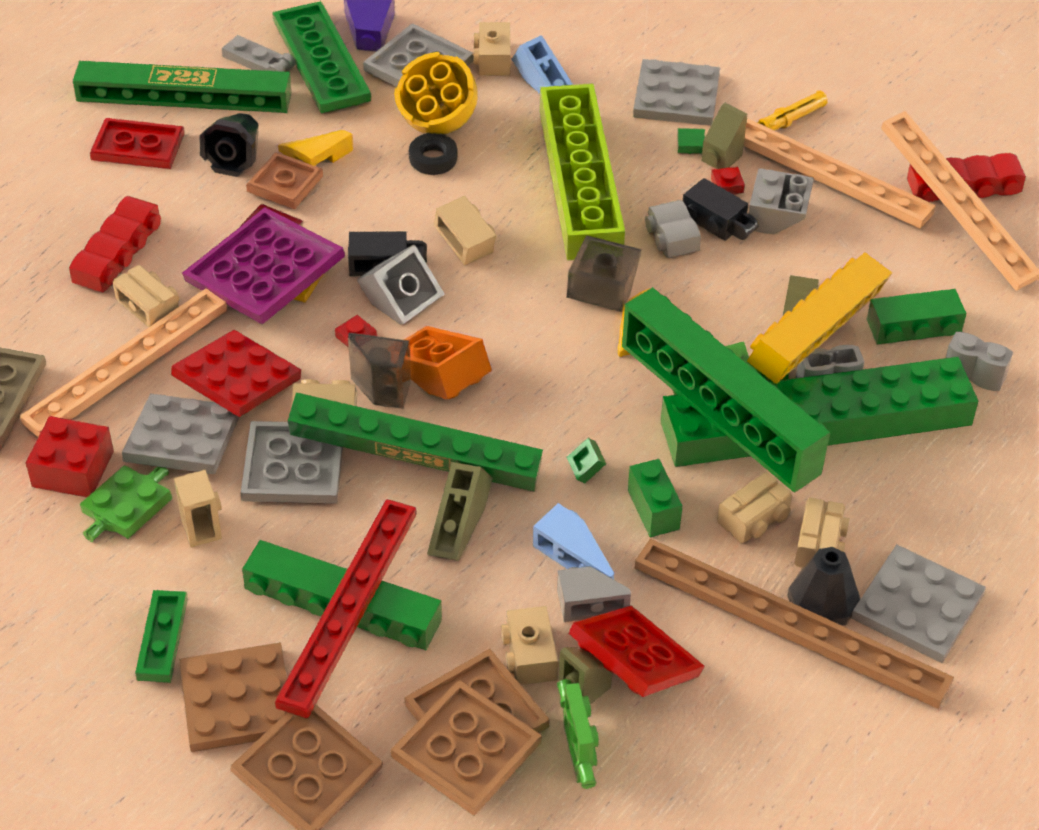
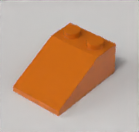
M425 326L382 353L384 359L424 391L443 399L457 397L460 391L469 385L480 382L483 376L492 371L483 339L430 326Z

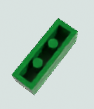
M956 289L871 299L867 322L876 344L952 336L955 332H962L967 313Z

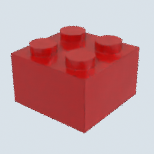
M49 416L25 462L31 486L86 498L96 490L114 453L109 427Z

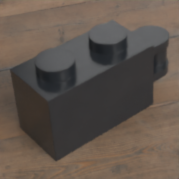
M706 178L700 180L683 194L682 201L695 223L724 241L732 235L745 240L759 227L758 221L747 213V202Z
M407 231L349 232V276H363L378 264L412 245L417 247L427 263V244L420 240H407Z

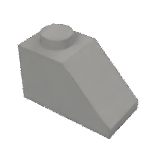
M571 567L565 570H558L557 593L564 622L584 620L630 606V589L593 567Z

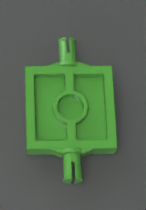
M126 465L122 466L80 503L82 513L95 520L88 529L83 531L85 538L93 542L101 533L108 530L117 532L129 539L172 500L171 491L158 484L169 474L168 469L157 466L150 474L144 475Z
M563 679L557 683V688L561 698L563 726L577 783L581 782L582 788L590 789L596 786L592 767L597 766L595 747L599 746L598 733L595 725H589L588 717H591V706L588 696H582L579 683L571 684V680Z

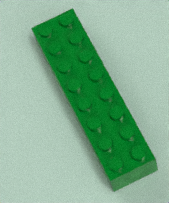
M653 287L625 304L622 347L794 493L822 475L830 432L822 423L817 422L807 414L799 404L791 401L780 392L777 386L769 383L752 366L747 365L730 348L725 347L709 331L704 330L687 313L682 312L666 296L660 294Z

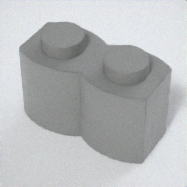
M682 200L649 207L648 216L645 217L647 231L654 234L657 249L663 251L667 258L700 250L701 235L695 221L690 217L688 209Z
M955 332L946 354V358L959 357L969 381L971 380L977 386L991 391H1000L1007 377L1013 352L1007 347L997 343L984 342L977 336L965 332Z
M839 345L830 350L817 348L798 364L796 378L862 370L864 359L859 347L855 345Z

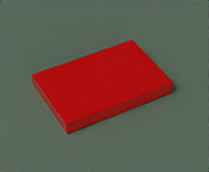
M105 118L90 151V158L93 161L171 169L185 134L184 126Z

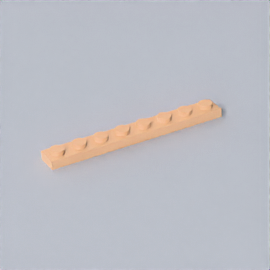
M904 111L883 121L881 126L883 132L1011 286L1017 291L1038 280L1039 269L908 113Z
M747 118L744 147L808 177H814L815 180L919 229L934 214L936 205Z
M205 288L20 415L22 425L39 437L49 416L71 420L226 312V302Z

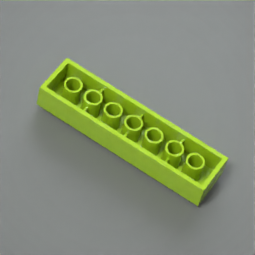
M594 84L540 87L539 112L567 260L624 256L625 228Z

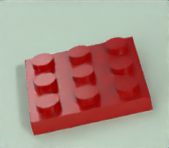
M232 330L172 365L171 376L236 416L241 417L300 380L302 369L244 336L242 333Z
M632 605L574 622L568 632L583 650L593 654L602 662L606 670L615 673L627 683L628 688L632 692L642 697L697 678L705 667Z

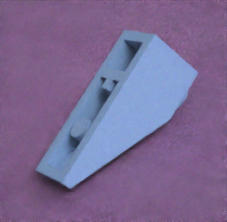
M542 35L521 44L511 59L524 80L539 94L540 87L573 85Z
M558 503L533 526V547L566 569L591 566L614 579V572L585 521L575 511L568 510Z

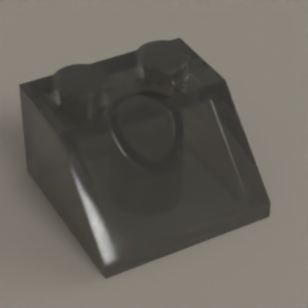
M586 235L568 271L566 298L622 312L631 294L642 249Z
M349 333L350 375L353 382L373 405L404 409L411 384L409 341Z

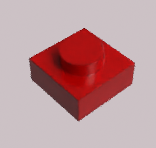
M739 167L711 170L712 183L731 194L744 193L745 184Z
M357 314L335 328V337L355 353L377 339V330Z

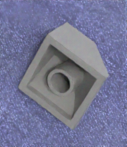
M415 245L378 264L357 279L371 304L400 325L405 324L445 294Z

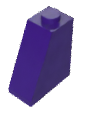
M344 0V12L356 49L377 52L384 46L395 16L394 0Z

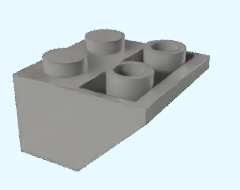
M759 168L748 213L758 221L759 227L756 232L774 235L804 220L814 177Z

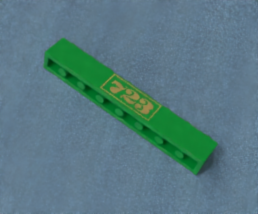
M79 60L72 80L76 102L287 113L292 94L290 72Z
M297 392L288 417L289 432L293 436L447 472L450 470L451 462L483 468L493 478L492 482L533 492L535 491L542 462L543 449Z

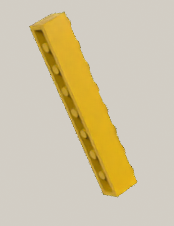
M866 252L857 259L852 257L843 269L840 267L833 274L831 279L826 278L818 290L814 288L805 301L801 299L792 312L788 310L778 323L773 322L764 335L760 333L750 345L753 352L747 362L777 384L868 304L871 299L877 296L892 275V272Z

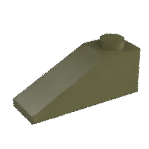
M451 462L427 555L454 561L460 560L483 514L493 478L483 468Z

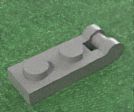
M239 35L221 48L222 57L251 70L288 71L296 63L293 56L289 53L282 55Z

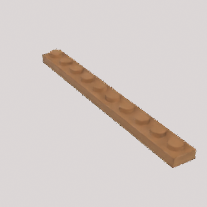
M651 538L635 560L634 568L937 709L940 708L952 685L954 677Z

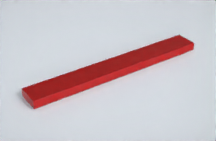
M389 499L385 500L276 698V709L309 718L417 515L416 507Z

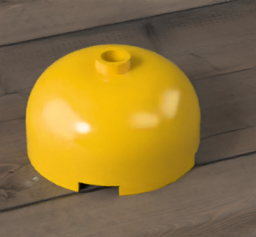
M433 52L414 59L402 70L403 75L399 80L397 88L394 90V96L399 111L411 127L424 134H449L461 128L470 119L477 105L478 90L469 67L462 59L457 56L452 57L441 55L439 52Z

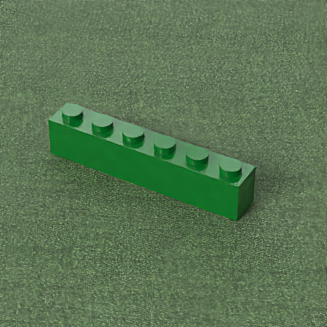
M259 540L242 568L244 587L251 593L279 600L288 606L294 605L303 608L317 616L323 615L347 571L346 568ZM381 581L357 627L370 631L375 636H385L399 641L407 647L427 650L442 621V600Z

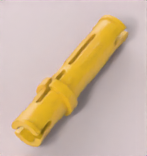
M818 90L816 93L787 107L777 108L773 114L760 119L757 123L774 131L779 128L785 129L793 121L821 107H825L828 104V98L822 90Z

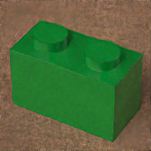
M660 459L629 466L628 492L649 537L680 530L683 505Z

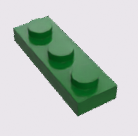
M153 590L135 671L137 681L171 683L188 601L187 592Z

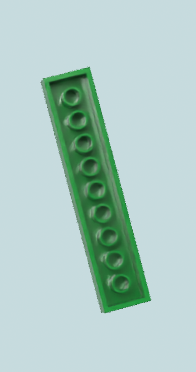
M959 357L781 380L777 384L769 382L777 386L780 392L794 403L799 404L807 414L826 427L830 432L828 446L972 426L979 402ZM678 394L663 396L660 421L675 467L751 457Z

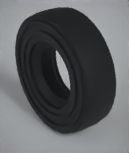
M422 134L416 137L409 146L410 164L421 173L429 175L442 174L451 170L457 162V145L452 138L445 134ZM428 150H439L444 153L439 157L423 155Z

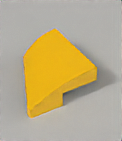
M338 130L278 145V151L285 156L296 160L301 159L303 162L313 166L326 158L334 163L353 151L352 133L346 130Z

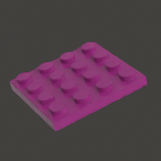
M263 208L183 271L182 274L185 282L201 291L205 288L224 300L228 306L263 325L343 259L345 253L343 247L267 208Z

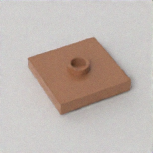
M275 152L246 184L247 192L296 209L321 180L323 169Z

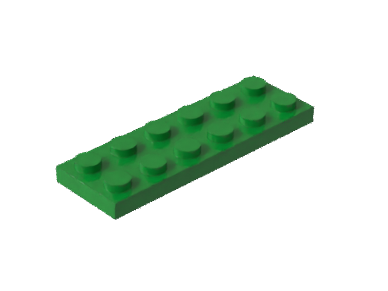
M322 1L272 12L273 21L290 54L295 59V64L320 113L371 101V92Z

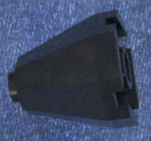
M243 113L218 119L199 135L200 156L204 161L208 159L211 162V168L215 173L234 177L239 176L256 161L259 123L251 115Z
M834 547L819 549L789 586L787 594L790 602L792 601V603L842 626L847 625L852 617L854 608L860 601L845 552Z

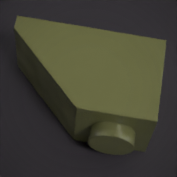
M727 103L721 106L704 138L701 161L716 169L729 168L742 156L747 113Z
M564 647L560 650L558 682L563 679H569L571 684L579 683L582 696H588L590 704L611 688L612 672L606 670L602 662L593 654L583 650L581 647Z

